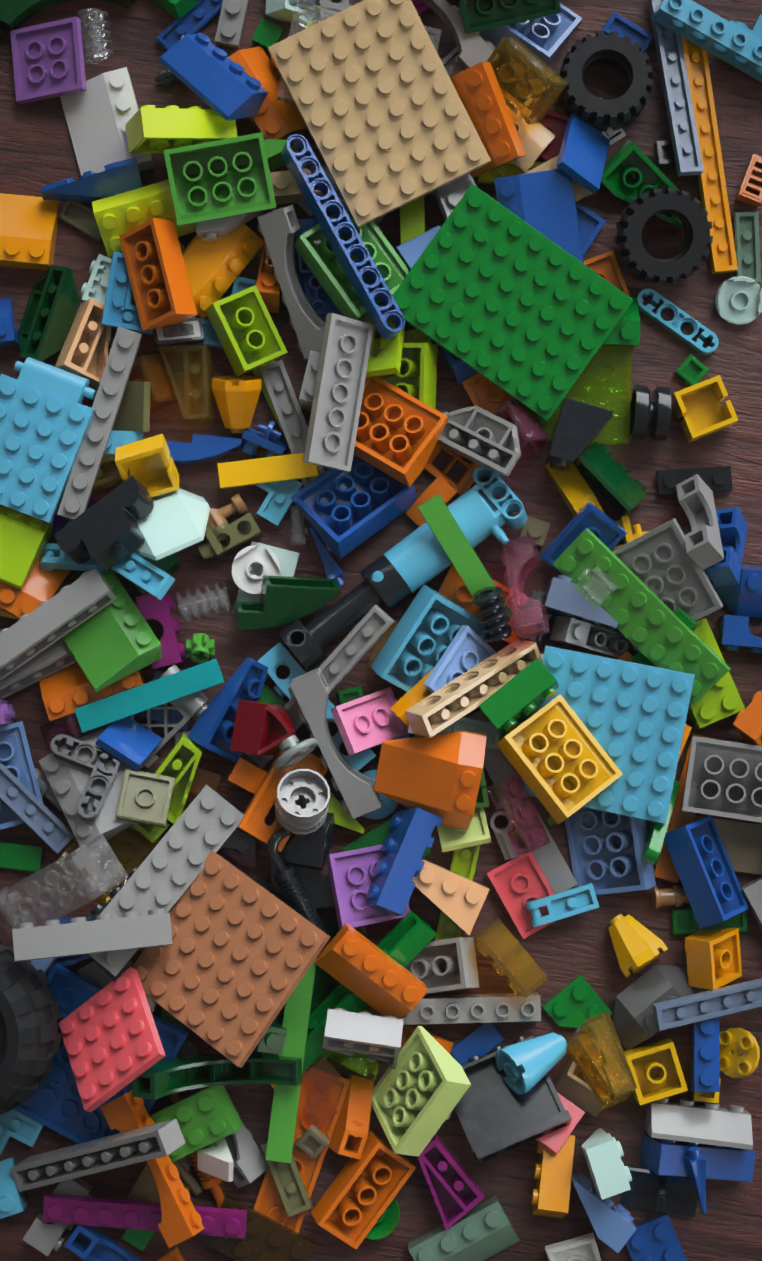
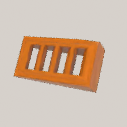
M753 154L735 199L758 208L762 201V185L759 187L748 181L750 179L762 184V178L751 174L752 171L762 174V169L754 166L755 162L762 164V157ZM746 187L757 191L758 195L746 191Z

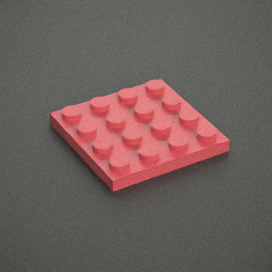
M131 967L124 971L115 982H110L58 1023L83 1108L88 1112L94 1111L166 1056L138 971Z

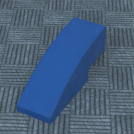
M193 434L192 443L167 441V445L170 450V457L173 458L175 464H194L229 455L241 449L243 441L236 438Z

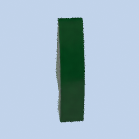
M263 575L260 602L235 601L233 613L236 630L269 628L302 618L318 610L340 594L339 585L336 579Z

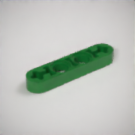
M675 779L666 824L655 821L651 822L641 860L651 865L656 863L660 855L679 790L680 781Z

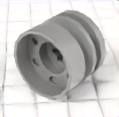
M296 769L288 772L281 778L276 793L275 816L278 823L286 831L306 835L315 832L323 825L327 817L330 801V788L326 779L318 772L310 769Z

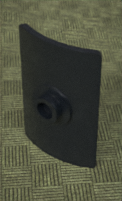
M628 1167L632 1176V1181H629L631 1190L622 1193V1206L625 1208L691 1217L696 1215L698 1198L691 1177L658 1175L648 1169Z

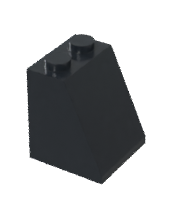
M565 398L560 408L545 463H549V467L555 470L564 471V468L569 469L608 424L614 411Z

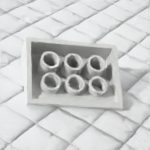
M127 67L102 73L87 80V91L60 96L81 176L87 171H92V173L105 171V165L136 158L139 172L154 169L151 154H133L128 152L125 124L139 108Z

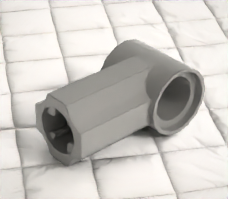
M504 809L493 811L489 822L504 859H512L524 853L525 850L510 814ZM498 815L507 817L508 821L504 827L500 828L494 825V819Z

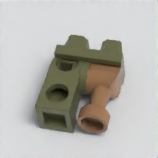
M239 493L231 497L232 503L220 509H210L205 531L209 542L198 547L205 560L216 555L221 557L239 545L263 534L250 512L231 524L228 523L227 518L236 511L239 514L248 511Z

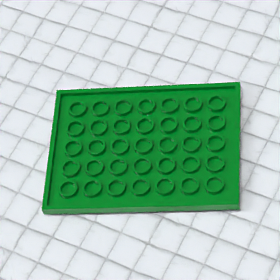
M473 184L470 185L393 294V298L407 323L546 422L553 415L633 301L631 297Z

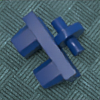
M270 421L268 426L259 423L257 430L248 428L242 435L244 439L242 451L255 455L258 446L267 449L263 458L283 455L288 449V444L277 440L280 439L282 433L274 430L276 426L274 421Z

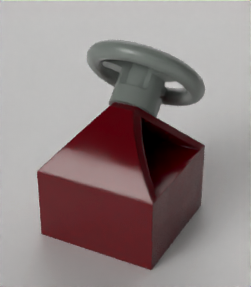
M238 700L231 751L253 755H277L281 750L283 754L275 761L274 768L276 770H283L299 762L316 748L318 742L315 738H309L299 743L291 717L284 706L259 701Z

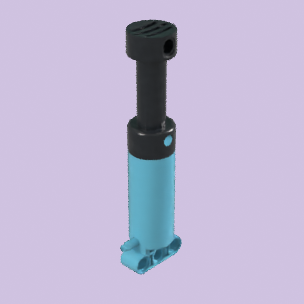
M478 466L473 472V479L476 485L447 507L472 548L491 534L503 545H506L509 539L500 527L507 524L513 529L522 528L528 520L525 508L499 475ZM484 478H490L487 482H481ZM500 494L505 495L502 499H495ZM515 511L520 512L517 516H510ZM425 522L361 570L360 574L364 579L361 584L305 626L297 619L278 634L304 669L310 672L327 659L322 649L360 622L374 605L381 606L383 604L387 610H392L452 563Z

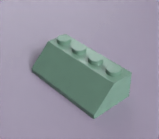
M495 1195L473 1207L447 1230H445L444 1224L412 1240L408 1243V1250L414 1261H484L519 1242L520 1239Z

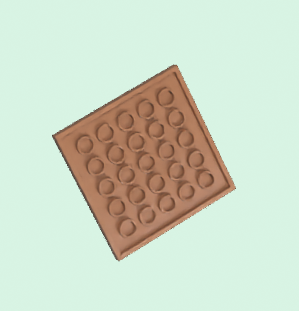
M211 851L205 860L203 870L169 912L173 944L145 948L132 968L137 969L147 996L232 1063L242 1068L330 936L219 854Z

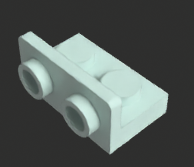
M99 254L97 260L92 261L89 268L91 276L88 283L85 282L80 292L83 302L92 298L104 305L112 258Z

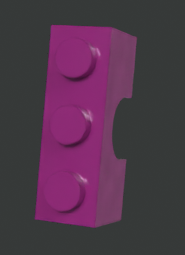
M166 592L161 600L150 593L137 596L138 610L146 622L159 621L164 629L163 636L159 640L161 643L162 659L152 663V668L158 670L174 664H183L186 650L184 643H179L177 633H181L178 619H173L171 610L175 609L172 594L167 595Z

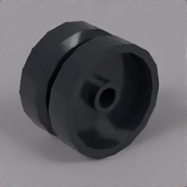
M635 385L630 404V439L643 440L649 428V435L652 441L665 442L671 420L670 387L657 386L651 398L648 386Z

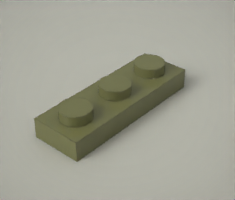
M267 1142L261 1144L265 1157ZM293 1154L290 1164L267 1160L288 1217L311 1209L312 1203Z

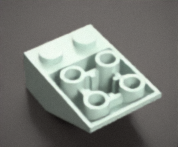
M602 1128L597 1129L581 1147L597 1195L603 1200L631 1190L629 1181H632V1176L628 1166H624L621 1160L624 1152L620 1142L616 1141L614 1137H611L610 1133H606Z

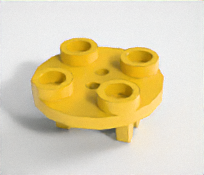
M729 1028L719 1033L720 1071L732 1078H745L751 1075L757 1068L760 1059V1050L756 1038L743 1028Z

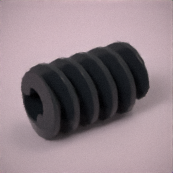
M497 586L484 588L474 593L478 598L472 602L473 605H481L475 611V614H483L484 616L477 621L479 624H486L480 631L481 633L489 634L483 638V642L504 640L511 636L513 630L512 626L508 624L510 618L506 615V606L503 605L505 600L500 596L502 589Z

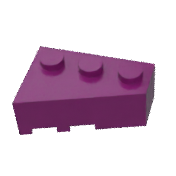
M435 1134L417 1158L442 1218L445 1230H447L482 1201L485 1196L482 1188L438 1135Z

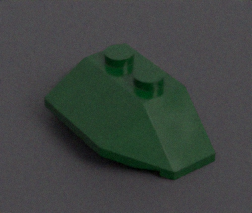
M50 265L47 272L41 276L32 288L17 333L21 358L27 359L30 357L42 362L63 348L80 301L71 268Z

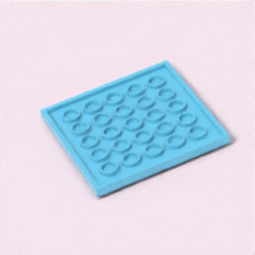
M545 646L542 664L557 680L559 687L556 694L550 699L544 700L532 715L561 695L623 774L582 807L666 824L695 674ZM520 776L517 793L536 797Z

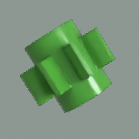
M205 633L193 634L191 640L186 639V657H191L195 663L207 662L209 656H215V640L210 639Z

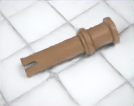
M674 885L673 888L658 889L657 886L652 887L654 909L674 905L678 908L683 903H689L684 893V888L682 889L681 886Z

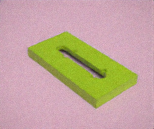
M369 315L360 320L374 325ZM386 321L388 327L396 329L392 321ZM405 325L394 338L385 339L381 336V352L376 357H373L376 330L374 326L366 377L400 373Z

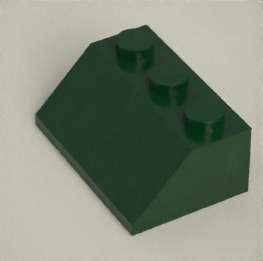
M595 442L576 459L574 465L580 474L620 516H626L647 496L644 492L646 488L639 480L635 479L633 481L628 475L629 470L620 461L616 463L611 457L612 452L604 444L599 445Z

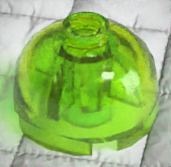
M333 1051L330 1058L332 1062L339 1059L338 1065L362 1077H367L370 1074L369 1080L374 1082L381 1068V1060L375 1059V1062L372 1063L367 1061L368 1055L353 1052V1056H348Z

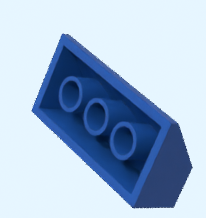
M203 33L185 35L159 59L161 64L225 120L256 117L268 94L261 86L260 81L244 72V68L240 64L228 58L227 53L210 42V38Z
M712 815L666 833L664 838L665 846L671 855L675 871L679 875L684 893L689 900L693 916L698 922L700 929L725 921L749 909Z

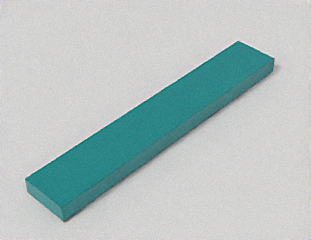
M213 659L74 709L81 731L85 733L225 683L217 659Z

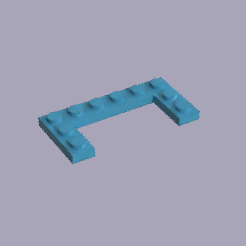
M113 251L101 326L116 329L121 327L153 336L152 330L142 331L137 307L130 304L132 286L124 254ZM237 277L232 284L231 295L256 285L257 280ZM201 318L205 341L194 344L223 349L210 320Z

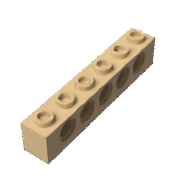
M523 639L513 641L405 710L413 733L429 738L433 737L479 707L480 704L535 659L538 658L542 662L537 643Z

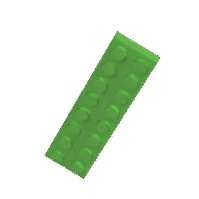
M586 528L553 563L564 576L572 578V583L582 588L618 623L617 629L655 667L695 674L690 698L694 705L731 669L589 528Z

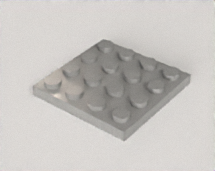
M675 518L612 550L673 612L680 607L696 621L723 607L705 571L687 554L684 533Z

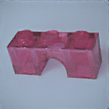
M519 773L487 787L496 809H503L511 819L513 828L507 834L517 856L532 852L550 843L549 837Z

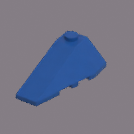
M247 657L207 705V709L198 717L188 738L237 763L244 753L231 751L230 749L238 700L257 701L262 695L268 667Z

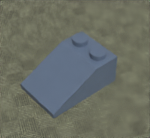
M558 575V577H553L549 581L542 610L563 617L575 618L609 630L617 628L618 623L582 588L572 583V578Z

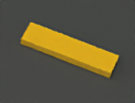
M305 453L217 463L221 489L319 477L317 465L303 462Z

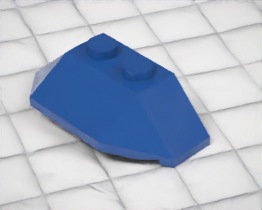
M742 566L740 581L736 585L715 587L713 582H711L718 597L735 616L762 618V567Z

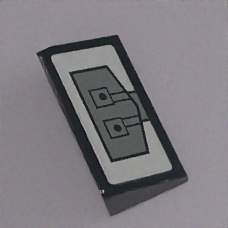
M190 318L178 324L152 329L154 347L203 343L205 341L201 318Z

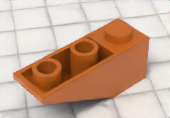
M264 240L256 287L268 312L279 313L282 290L280 284L275 279L272 260L267 255L266 242Z
M351 1074L349 1078L351 1082L328 1147L337 1154L360 1160L368 1137L374 1080Z

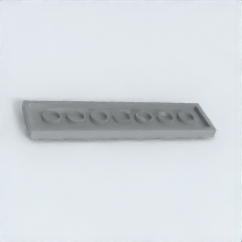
M206 784L100 915L112 914V919L123 918L122 913L138 911V916L149 915L148 910L164 909V913H168L203 870L205 860L210 852L214 851L216 853L237 828L244 814ZM138 949L88 955L116 977Z

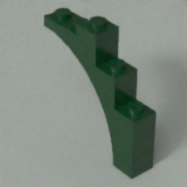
M253 1050L241 1068L224 1055L201 1053L189 1059L164 1057L132 1081V1097L156 1100L181 1091L233 1084L299 1086L302 1084V1058L267 1055Z

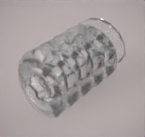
M96 8L81 9L78 11V16L81 20L84 62L87 64L103 63L107 57L114 54L113 50L106 49L112 45L111 40L105 39L111 36V32L104 30L110 26L108 21H104V19L109 17V14Z
M225 581L222 589L217 583H214L213 591L210 590L208 585H205L204 593H201L198 587H195L194 595H191L189 590L186 589L185 597L183 598L179 592H176L180 613L186 621L191 620L192 613L196 619H200L201 611H203L206 617H209L211 609L217 615L220 613V607L225 612H229L230 599Z

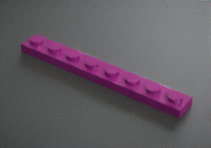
M45 1194L43 1222L160 1231L158 1224L161 1223L162 1218L161 1203ZM194 1206L195 1210L200 1214L204 1229L196 1235L245 1239L247 1210Z

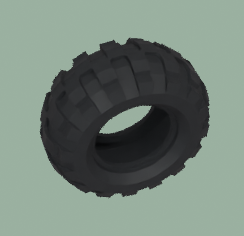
M1 940L0 1115L11 1111L33 1096L36 1089L45 1083L53 1070V1057L59 1053L62 1034L60 1029H58L57 1019L61 1018L58 999L54 1000L48 987L51 983L42 969L37 970L31 964L32 960L15 962L14 948L6 947V944H3Z

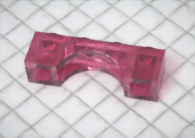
M531 535L511 539L508 544L503 545L504 551L500 552L502 563L506 566L507 573L503 574L510 593L506 595L509 609H512L513 616L509 617L511 629L516 631L521 639L549 633L548 615L541 600L526 596L524 592L528 577L540 568L537 544Z

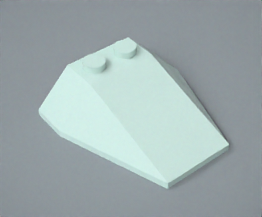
M180 488L176 491L152 497L154 503L152 512L146 518L136 520L145 541L132 552L157 561L203 541L210 512L209 504L203 497Z

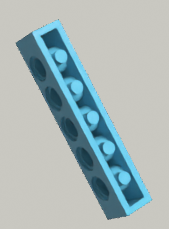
M660 0L651 20L762 82V40L692 0Z
M279 642L262 656L258 662L268 667L266 680L270 677L277 685L273 688L282 699L285 696L291 699L288 690L290 682L306 672ZM280 666L289 667L290 675L288 678L279 679L277 677L276 671ZM329 699L327 701V721L336 723L330 710L335 706ZM307 723L305 726L308 728L310 732H312ZM339 729L336 735L331 736L339 753L358 771L376 756L370 748L350 756L343 755L340 752V745L343 739Z

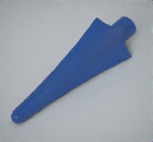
M311 527L309 531L319 551L327 578L336 579L339 588L345 586L342 579L345 576L344 572L328 552L315 529Z
M692 1146L689 1148L690 1156L684 1157L695 1187L701 1213L706 1214L707 1158L700 1155L699 1147Z

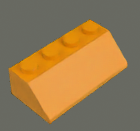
M244 224L226 236L218 237V240L211 242L203 241V239H199L198 235H196L182 252L197 316L203 319L207 316L205 310L212 303L219 301L264 244L247 225Z

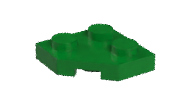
M581 974L542 1006L559 1027L594 1030L613 1014Z

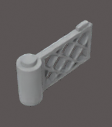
M174 664L160 678L181 670ZM201 691L171 701L170 703L173 706H169L166 703L164 706L152 708L164 710V723H152V709L147 710V723L140 724L151 731L152 727H164V738L159 747L140 769L144 766L149 768L159 758L156 753L195 714L199 717L207 709L206 703L209 699ZM169 710H178L184 718L178 724L169 723ZM135 715L130 716V718L135 720Z

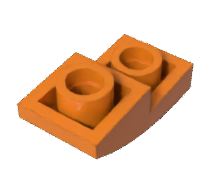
M440 475L420 495L405 514L420 527L426 521L417 507L437 494L441 496L446 506H448L459 491Z

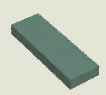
M759 211L734 212L733 233L738 270L735 271V277H749L760 285Z

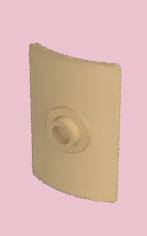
M503 94L526 156L512 162L527 172L555 138V135Z

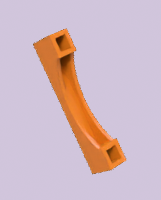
M132 1091L100 1107L111 1130L117 1129L122 1133L155 1124L144 1106L143 1098L132 1097ZM169 1155L147 1160L146 1162L153 1174L160 1196L162 1218L158 1227L168 1248H171L202 1231L204 1226L200 1214L195 1210L190 1200L188 1190L182 1184L177 1167L172 1163Z

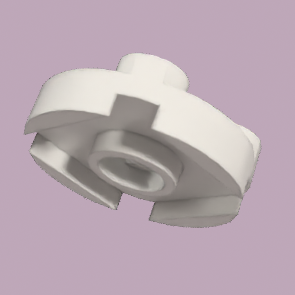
M251 545L243 548L237 553L232 564L234 582L242 591L250 595L261 594L263 575L281 576V565L278 557L272 550L263 546ZM252 564L263 566L261 576L257 577L256 574L250 575Z

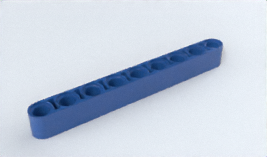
M291 135L287 139L281 153L285 164L378 333L385 339L394 338L405 325L402 312L308 141L302 135ZM290 146L297 147L300 153L293 152ZM302 168L309 169L312 175L305 174ZM314 190H320L324 197L317 196ZM326 212H332L336 219L329 218ZM338 233L346 235L348 241L341 240ZM350 255L357 256L360 263L352 261ZM362 277L369 278L372 285L364 283ZM374 299H380L384 307L376 305ZM386 321H392L396 329L388 327Z

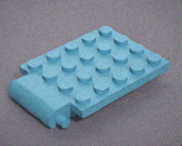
M28 357L24 363L20 361L15 363L14 370L20 372L18 379L4 374L0 376V504L52 523L73 464L95 412L93 408L83 405L82 402L84 397L93 400L96 390L88 388L90 380Z

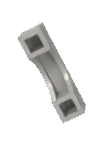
M696 474L677 484L676 488L678 501L684 509L692 532L684 535L686 552L704 570L724 560L713 491Z

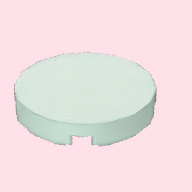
M745 276L731 277L724 281L718 288L715 297L716 310L720 317L726 322L735 325L748 324L755 320L762 312V288L754 279Z

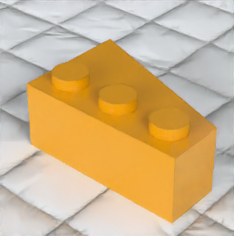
M574 1135L568 1137L557 1155L537 1142L536 1152L540 1153L539 1163L535 1164L534 1179L537 1180L536 1187L532 1192V1215L562 1219L568 1214L575 1145Z

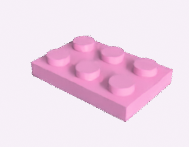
M391 687L330 709L349 756L382 744V741L392 740L408 733V728L390 709L397 702Z

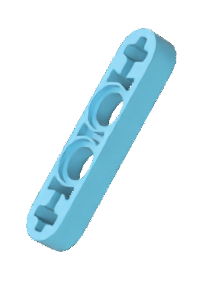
M644 289L638 294V309L697 352L709 355L716 350L719 340L714 332L655 290ZM648 295L651 296V302L656 306L659 302L662 303L656 314L652 312L655 309L653 305L647 304L645 306L642 304L644 301L642 296L645 298ZM665 308L673 311L674 318L670 321H665L661 318V311ZM690 323L694 328L691 335L683 334L680 330L681 324ZM698 330L702 332L699 337L703 340L710 338L712 340L710 344L713 347L708 346L704 348L702 346L704 342L699 338L695 342L692 340L698 333Z

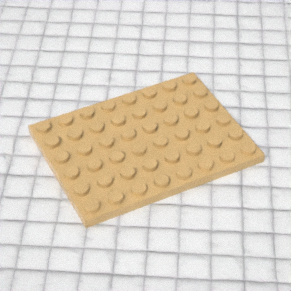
M363 0L268 47V51L357 228L491 162L411 0Z

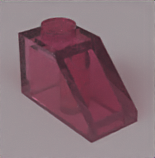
M75 712L40 727L48 750L51 749V740L56 735L65 734L79 739L98 730L96 728L82 733Z

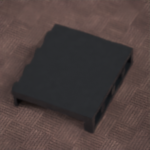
M521 1036L515 1039L513 1044L532 1039L534 1036L529 1038ZM503 1045L490 1050L491 1054L481 1057V1055L474 1056L467 1060V1064L461 1066L471 1086L457 1103L454 1111L477 1164L571 1124L572 1120L568 1110L564 1109L548 1073L525 1094L518 1095L507 1085L503 1079L507 1075L504 1069L499 1071L495 1059L496 1052L504 1047Z

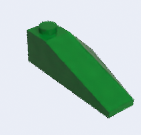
M630 140L610 158L603 170L601 182L616 197L627 202H631L634 198L647 191L660 188H675V190L680 191ZM655 214L658 218L680 229L684 228L679 218L673 214Z

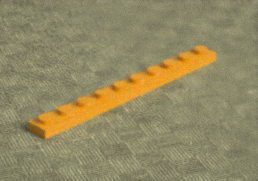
M681 37L704 168L703 173L698 175L702 208L707 210L709 215L706 217L708 222H712L713 229H710V236H713V242L708 247V250H710L712 274L735 272L738 270L707 51Z

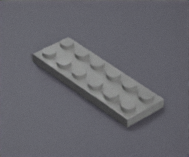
M335 313L327 314L303 462L342 472H351L374 325Z

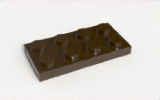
M226 1195L220 1208L247 1210L245 1239L205 1235L202 1240L203 1243L236 1261H307L315 1246V1242L229 1195Z

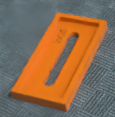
M280 750L237 827L267 845L270 836L276 830L282 828L276 817L271 825H266L264 821L276 800L277 787L281 778L295 767L313 770L323 777L328 770L324 767L321 759L312 753L286 769L276 770L274 763L283 754ZM288 835L287 837L283 838V839L279 842V844H278V851H279V852H281L282 849L284 848V846H285L286 842L288 841L290 835Z

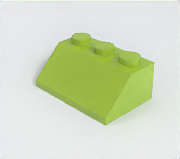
M256 285L214 302L205 310L237 377L288 353Z

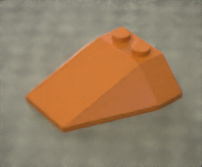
M461 730L439 733L431 738L417 736L382 741L374 790L409 809L418 807L443 818L442 826L468 830L474 815L482 776L487 735Z

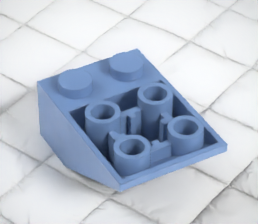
M572 1172L571 1180L597 1237L619 1253L637 1229L633 1223L634 1218L621 1204H618L616 1207L611 1197L602 1200L597 1195L596 1190L593 1189V1185L590 1184L591 1181L579 1172L578 1175H575Z

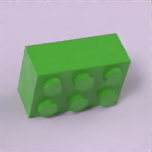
M224 1085L199 1088L156 1109L149 1115L155 1124L177 1119L185 1144L169 1154L172 1162L236 1132L243 1125Z

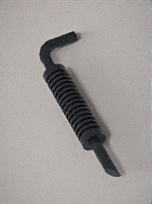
M282 827L276 830L267 842L268 855L277 870L272 876L278 887H280L279 889L285 900H287L286 902L289 907L328 934L293 865L286 866L279 854V842L292 834ZM331 937L329 938V940L327 941V943L325 944V946H324L323 949L321 950V953H322V951L327 947V945L331 942V940H332Z

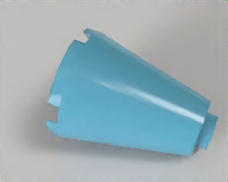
M552 1032L502 1047L495 1055L499 1071L504 1069L507 1077L503 1079L518 1095L528 1093L566 1055L567 1043L563 1036Z

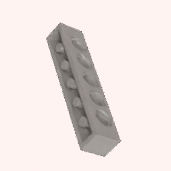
M538 992L426 995L410 1013L401 1019L404 1020L403 1025L541 1021V1000Z

